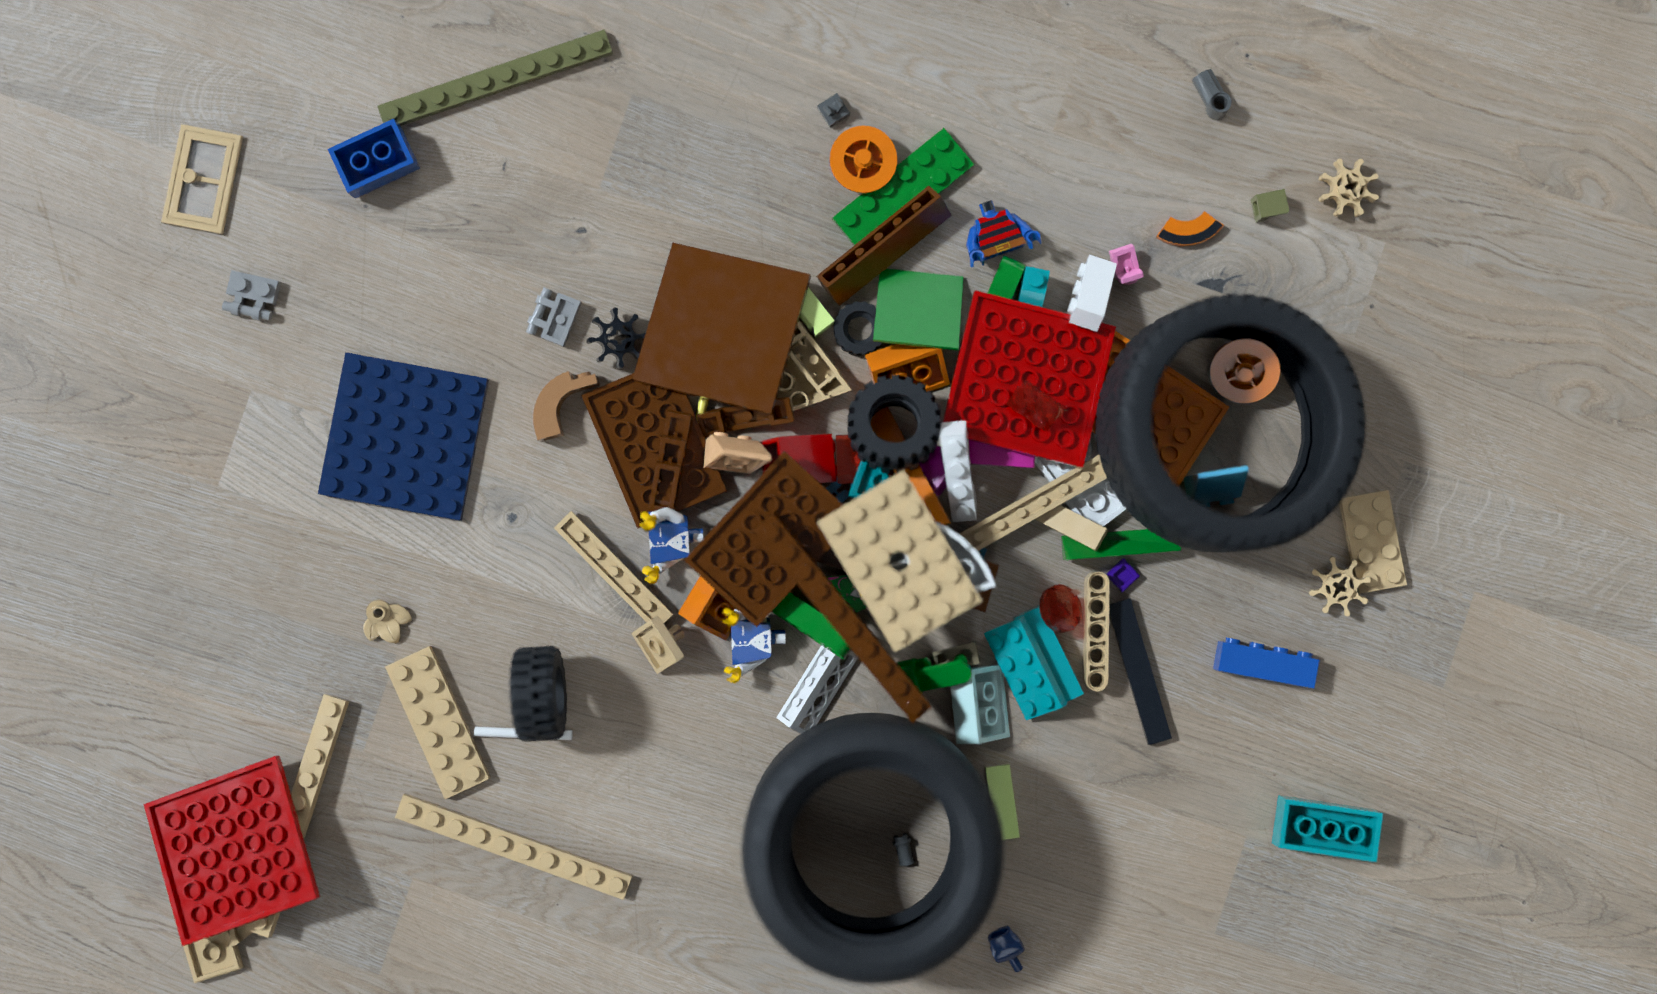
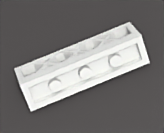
M821 645L778 714L777 719L800 734L816 726L858 659L857 655L851 650L846 662L840 665L839 661L841 658ZM835 675L833 683L827 686L829 677ZM822 695V701L814 707V701ZM809 716V722L804 729L801 728L799 725L805 717Z

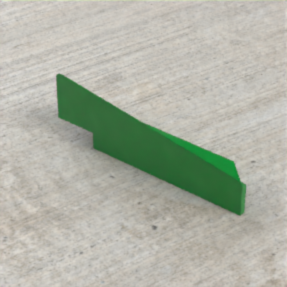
M1148 529L1107 532L1097 552L1067 536H1061L1063 560L1181 551L1179 545L1164 540Z

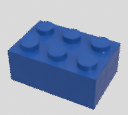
M391 119L327 149L347 193L355 199L421 169L401 125L395 119Z

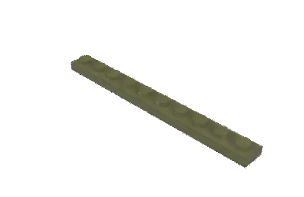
M605 29L404 96L377 107L383 123L395 119L402 126L613 55Z

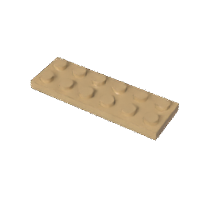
M432 646L385 666L444 799L490 779L489 772Z

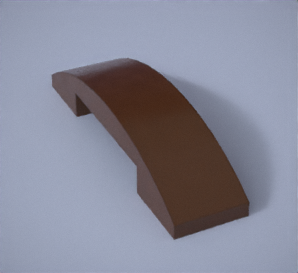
M789 397L777 398L772 415L733 405L697 414L704 438L714 435L715 432L727 433L728 431L771 424L773 426L795 421Z

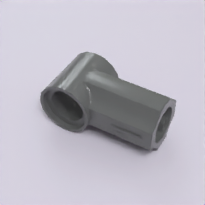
M1212 69L1205 70L1195 76L1192 82L1206 106V113L1209 118L1219 120L1228 112L1232 100L1223 91ZM1220 102L1224 109L1219 110L1215 108L1213 103Z

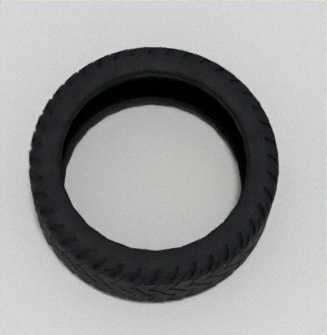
M1223 294L1222 296L1215 295L1204 298L1202 301L1197 300L1155 320V323L1149 324L1140 330L1139 334L1135 335L1115 358V363L1111 365L1105 377L1106 381H1104L1101 388L1100 399L1097 405L1096 440L1098 453L1107 480L1121 504L1152 533L1173 544L1202 552L1225 553L1269 549L1289 543L1307 534L1317 525L1321 524L1336 509L1347 494L1356 477L1365 443L1366 414L1363 394L1356 373L1336 340L1326 332L1324 327L1314 319H1310L1309 315L1299 309H1294V306L1281 301H1275L1276 299L1259 297L1256 294ZM1199 338H1223L1230 341L1250 338L1268 345L1278 357L1280 372L1295 395L1301 416V445L1296 465L1286 484L1270 502L1254 512L1241 517L1212 511L1192 500L1171 479L1159 458L1153 437L1152 406L1157 385L1169 362L1186 344Z

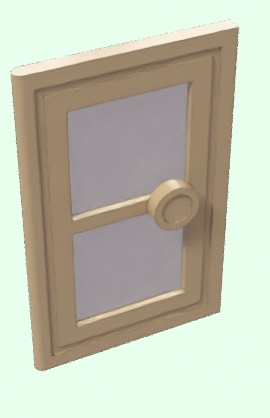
M181 124L161 220L162 223L223 234L243 136Z

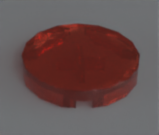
M1062 584L1048 587L1043 591L1039 601V610L1043 621L1051 630L1058 633L1074 630L1082 619L1080 599L1077 595L1074 596L1070 587Z

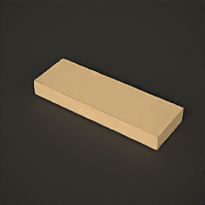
M1061 505L1034 519L1096 552L1108 532L1107 528Z

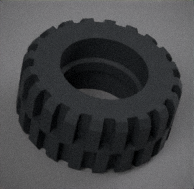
M892 375V379L886 380L885 376L877 378V383L874 384L870 381L865 384V390H859L855 394V401H851L849 407L848 438L851 440L853 451L858 452V458L862 462L868 461L869 467L875 470L877 466L881 467L884 473H890V469H896L898 474L908 467L911 471L918 468V463L924 464L929 459L930 453H934L942 426L941 409L939 403H935L934 394L931 391H925L926 386L919 382L916 385L913 383V378L906 376L905 380L899 379V375ZM886 407H902L911 412L916 418L918 424L917 431L914 436L904 442L891 443L884 441L872 431L871 420L874 414Z
M555 646L519 648L513 653V658L511 659L509 687L512 722L517 738L524 742L558 740L564 735L566 729L567 686L565 668L561 652Z

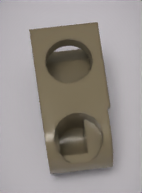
M976 641L932 652L935 665L953 662L958 654L965 655L970 666L980 664Z

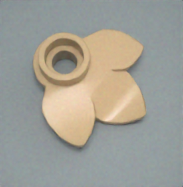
M374 600L367 606V620L363 625L365 636L370 641L380 635L386 642L398 643L401 634L399 625L410 622L412 617L399 604L389 605L384 600ZM381 609L383 614L377 616L374 614V610Z

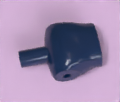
M1003 926L988 935V941L995 961L997 963L1009 961L1015 972L1021 971L1023 966L1017 956L1023 953L1025 948L1019 936L1009 926Z

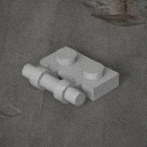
M231 270L226 294L235 296L233 302L224 301L222 310L228 311L231 315L235 316L242 314L251 316L253 320L261 321L264 319L270 321L272 319V311L265 310L266 303L276 305L281 282ZM245 299L256 301L255 306H245Z
M543 287L541 295L537 296L535 301L537 305L532 316H529L527 321L529 325L526 333L535 336L538 327L542 328L543 332L540 338L564 347L582 302L561 293L557 294L555 301L549 300L552 290ZM546 307L551 308L547 322L541 320Z

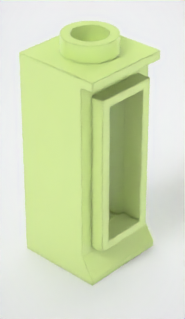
M808 287L800 319L810 331L814 330V336L817 338L834 325V319Z

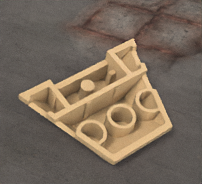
M800 320L777 398L789 397L793 411L852 391L840 370Z

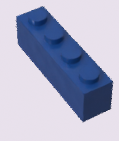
M1227 637L1225 642L1218 641L1214 670L1315 688L1319 660L1313 659L1312 653L1297 651V655L1288 654V649L1275 646L1273 651L1264 649V644L1250 642L1249 646L1240 645L1241 640Z

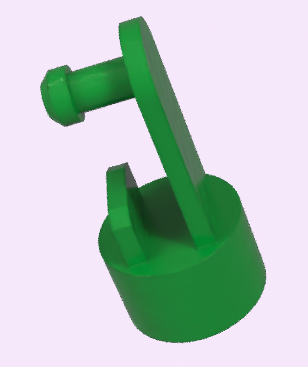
M963 654L956 655L953 662L934 666L927 657L897 661L922 693L928 690L965 683L970 680L972 669L967 663L968 659Z

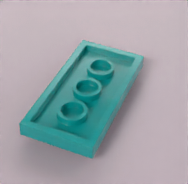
M1025 616L984 633L1026 721L1067 705Z

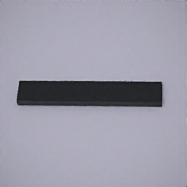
M1131 598L1109 604V617L1147 745L1172 739Z

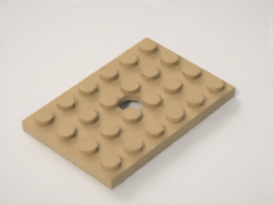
M904 470L817 522L894 652L982 601ZM896 551H902L909 557V565L903 571H896L890 566V556Z

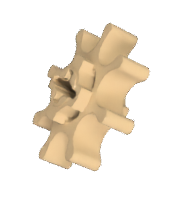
M1339 158L1333 163L1337 169L1336 177H1331L1326 173L1319 177V181L1326 182L1330 186V192L1320 196L1319 201L1323 202L1329 198L1335 200L1337 203V209L1333 213L1335 217L1343 213L1344 206L1352 207L1355 217H1359L1364 213L1360 206L1361 199H1367L1373 203L1379 198L1377 194H1371L1367 189L1368 182L1375 181L1379 176L1375 173L1371 177H1364L1360 173V167L1364 162L1363 159H1358L1354 163L1353 170H1348L1343 166V160ZM1345 186H1351L1352 190H1346Z
M1331 556L1332 570L1329 573L1323 574L1317 569L1312 570V574L1319 576L1323 584L1319 589H1311L1309 594L1310 596L1324 594L1327 597V604L1322 608L1324 613L1328 612L1332 604L1338 603L1343 606L1344 615L1349 616L1350 611L1347 605L1350 600L1358 599L1363 604H1367L1368 599L1359 595L1357 588L1362 583H1370L1371 578L1366 576L1358 579L1353 576V568L1358 564L1356 559L1351 561V565L1347 569H1340L1336 565L1335 557ZM1341 573V575L1332 576L1334 574ZM1346 577L1344 582L1346 590L1340 589L1334 596L1336 587L1333 583H1340ZM1349 580L1353 581L1354 587L1350 586ZM1326 585L1330 587V593L1327 592Z

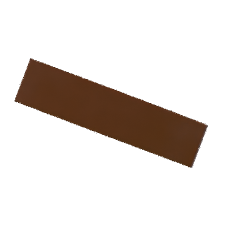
M669 409L667 411L649 503V509L657 511L665 507L674 510L692 414Z

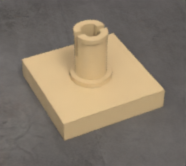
M658 615L631 633L657 674L685 657L676 644L678 640L684 638L683 630L673 635L681 627L676 624L667 630Z

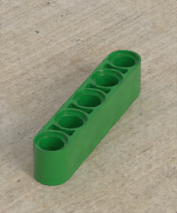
M1003 255L988 294L1012 299L1026 264Z
M790 592L771 611L843 660L852 650L822 613Z

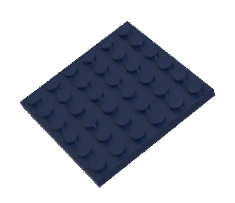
M345 352L318 494L462 521L489 379Z

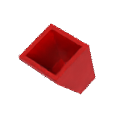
M832 434L781 436L760 441L771 455V461L762 466L763 473L785 451L820 484L836 482L838 469L834 461L836 446L832 439Z

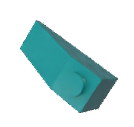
M1026 266L1022 274L1017 301L1043 307L1050 271Z

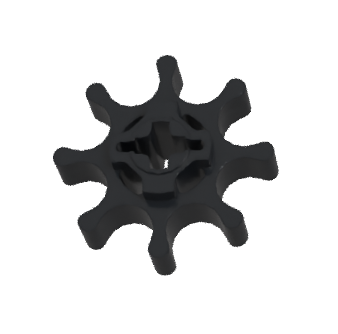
M615 307L610 310L612 315L610 323H603L599 317H595L592 320V323L600 328V335L597 338L589 337L586 343L591 344L595 342L602 346V354L596 358L598 363L604 361L605 356L610 354L617 360L616 368L621 369L624 367L622 359L625 353L632 354L638 360L640 352L635 350L634 342L636 339L644 340L646 333L636 334L632 329L633 322L638 319L637 314H633L628 322H622L618 318V308ZM616 333L618 337H626V339L620 342L613 339L608 340V338L616 335Z

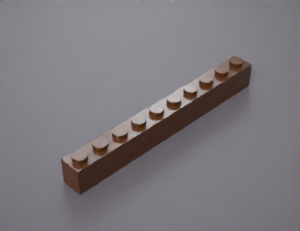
M773 512L754 528V532L908 719L914 723L929 711L932 706L928 699Z

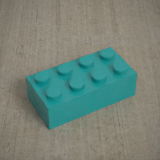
M1278 795L1272 844L1283 849L1377 862L1383 813L1370 808Z

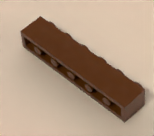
M928 186L816 277L827 294L840 306L952 215L942 197Z

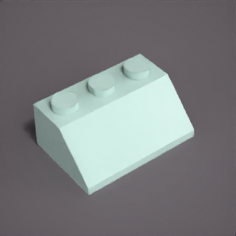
M1000 666L971 667L972 674L969 681L951 686L957 744H981L1010 737L1004 675Z

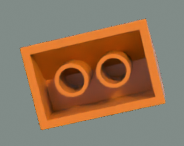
M894 344L865 354L874 384L877 383L878 377L885 376L886 380L892 379V375H899L901 380H905L906 376L911 377L914 384L917 385L919 382L924 384L926 392L950 384L941 348Z
M700 576L678 614L692 624L726 641L731 633V626L722 621L729 618V615L724 613V609L730 608L734 611L736 608Z

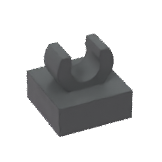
M838 93L817 105V109L830 128L850 115L849 110Z

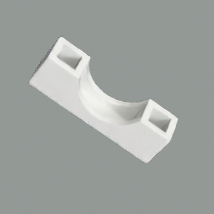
M966 421L942 423L940 440L952 522L977 520V500L975 485L972 482Z

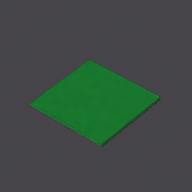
M885 269L879 274L873 342L958 350L963 276Z

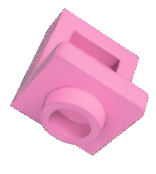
M1129 244L1109 251L1111 262L1117 263L1114 276L1121 284H1133L1138 279L1144 277L1143 271L1139 269L1134 245Z

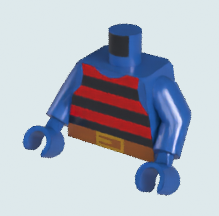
M990 200L979 205L983 217L975 220L974 226L969 229L966 247L970 256V266L974 267V261H980L982 266H984L985 260L1023 248L1026 244L1025 240L1029 249H1033V241H1038L1042 244L1040 233L1033 231L1015 213H1010L1008 209L996 212L993 201Z

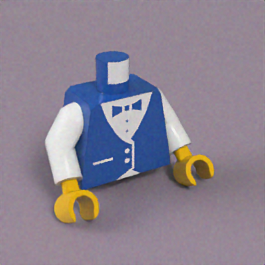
M669 507L654 512L641 513V518L645 522L640 523V526L644 530L649 531L650 563L653 564V568L644 566L642 573L649 575L644 580L650 584L658 581L659 574L689 555V543H700L703 540V528L688 529V517Z
M725 608L724 613L729 615V618L722 621L731 626L732 665H735V668L727 666L724 672L727 674L732 673V676L727 678L726 681L737 683L742 675L764 663L767 658L771 657V645L785 644V630H771L769 617H766L756 627L737 609L733 611L730 608Z

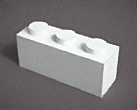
M1092 255L1088 256L1086 263L1081 262L1077 272V277H1080V281L1076 280L1072 294L1076 295V297L1071 299L1067 310L1071 312L1069 323L1097 332L1105 314L1117 263Z

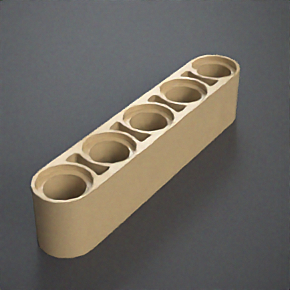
M1096 571L1087 574L1084 580L1083 682L1087 688L1093 691H1102L1108 685L1110 583L1106 574ZM1094 576H1099L1102 579V586L1099 589H1094L1091 585V580ZM1099 600L1102 604V609L1099 613L1095 614L1091 610V604L1093 601ZM1095 624L1100 625L1102 629L1101 635L1097 638L1092 637L1090 633L1091 627ZM1094 649L1101 651V658L1097 662H1093L1090 659V653ZM1094 673H1099L1101 676V682L1097 686L1090 684V677Z

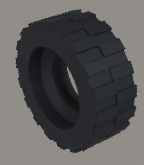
M856 301L853 304H847L845 308L838 312L834 321V337L843 351H847L850 355L862 356L876 351L882 345V342H873L876 315L875 305H870L864 301ZM857 317L866 318L872 326L871 335L862 341L853 339L848 332L849 323Z

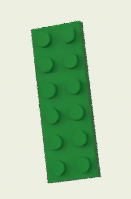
M943 128L896 166L893 177L884 187L874 192L862 193L832 217V220L849 241L856 245L926 187L930 186L940 194L974 167V163L947 130Z

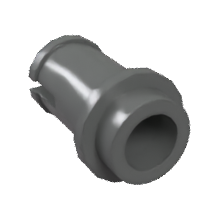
M904 833V836L898 837V835L894 836V841H892L893 845L896 846L900 866H907L915 862L910 847L911 837Z

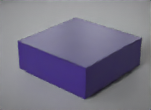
M1124 558L1106 573L1109 580L1120 592H1124L1140 577Z

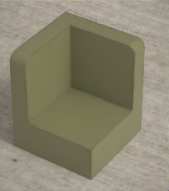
M1285 189L1256 194L1251 199L1255 223L1289 212Z

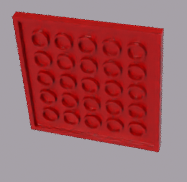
M975 290L942 423L966 421L968 440L1083 468L1116 326L1101 323L1096 332L1069 323L1070 314Z
M273 756L143 804L182 946L320 898L280 756Z

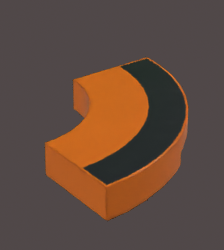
M1205 211L1198 218L1190 221H1179L1170 217L1156 238L1174 246L1195 245L1213 237L1224 225Z

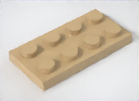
M1389 490L1343 498L1339 504L1350 562L1353 559H1356L1358 562L1353 568V576L1358 579L1366 576L1371 578L1370 583H1362L1358 586V594L1407 585Z

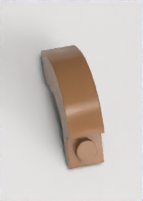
M567 371L556 376L546 384L536 400L533 411V425L538 441L542 442L564 436L560 421V409L563 402L573 393L600 386L599 378L596 374L591 375V372H584L576 375L577 379H574L573 374Z

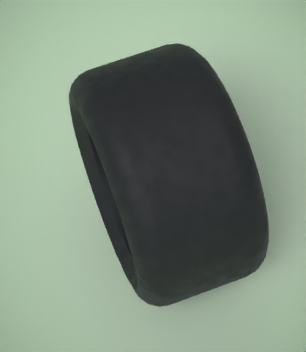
M856 713L836 717L811 727L787 744L767 767L755 789L745 820L741 847L742 868L749 898L756 914L774 940L792 957L820 974L836 980L865 985L891 984L919 977L935 970L959 953L976 935L989 915L999 891L1004 864V838L999 814L989 789L974 766L951 741L937 731L917 721L912 723L908 718L885 713ZM887 769L907 775L918 781L933 793L946 811L950 828L948 858L944 870L934 887L916 904L889 916L870 918L853 916L827 905L806 885L793 857L791 833L800 810L811 795L822 785L839 775L854 770Z

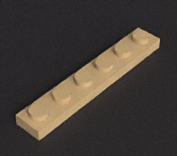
M570 511L554 527L646 622L658 615L664 624L673 615L573 511Z

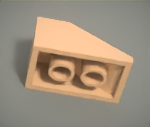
M715 432L714 435L706 439L704 468L751 474L771 461V455L759 441L752 440L750 436L740 435L737 438L728 437L727 433Z

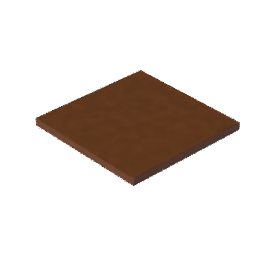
M672 242L632 379L636 382L772 415L811 275Z

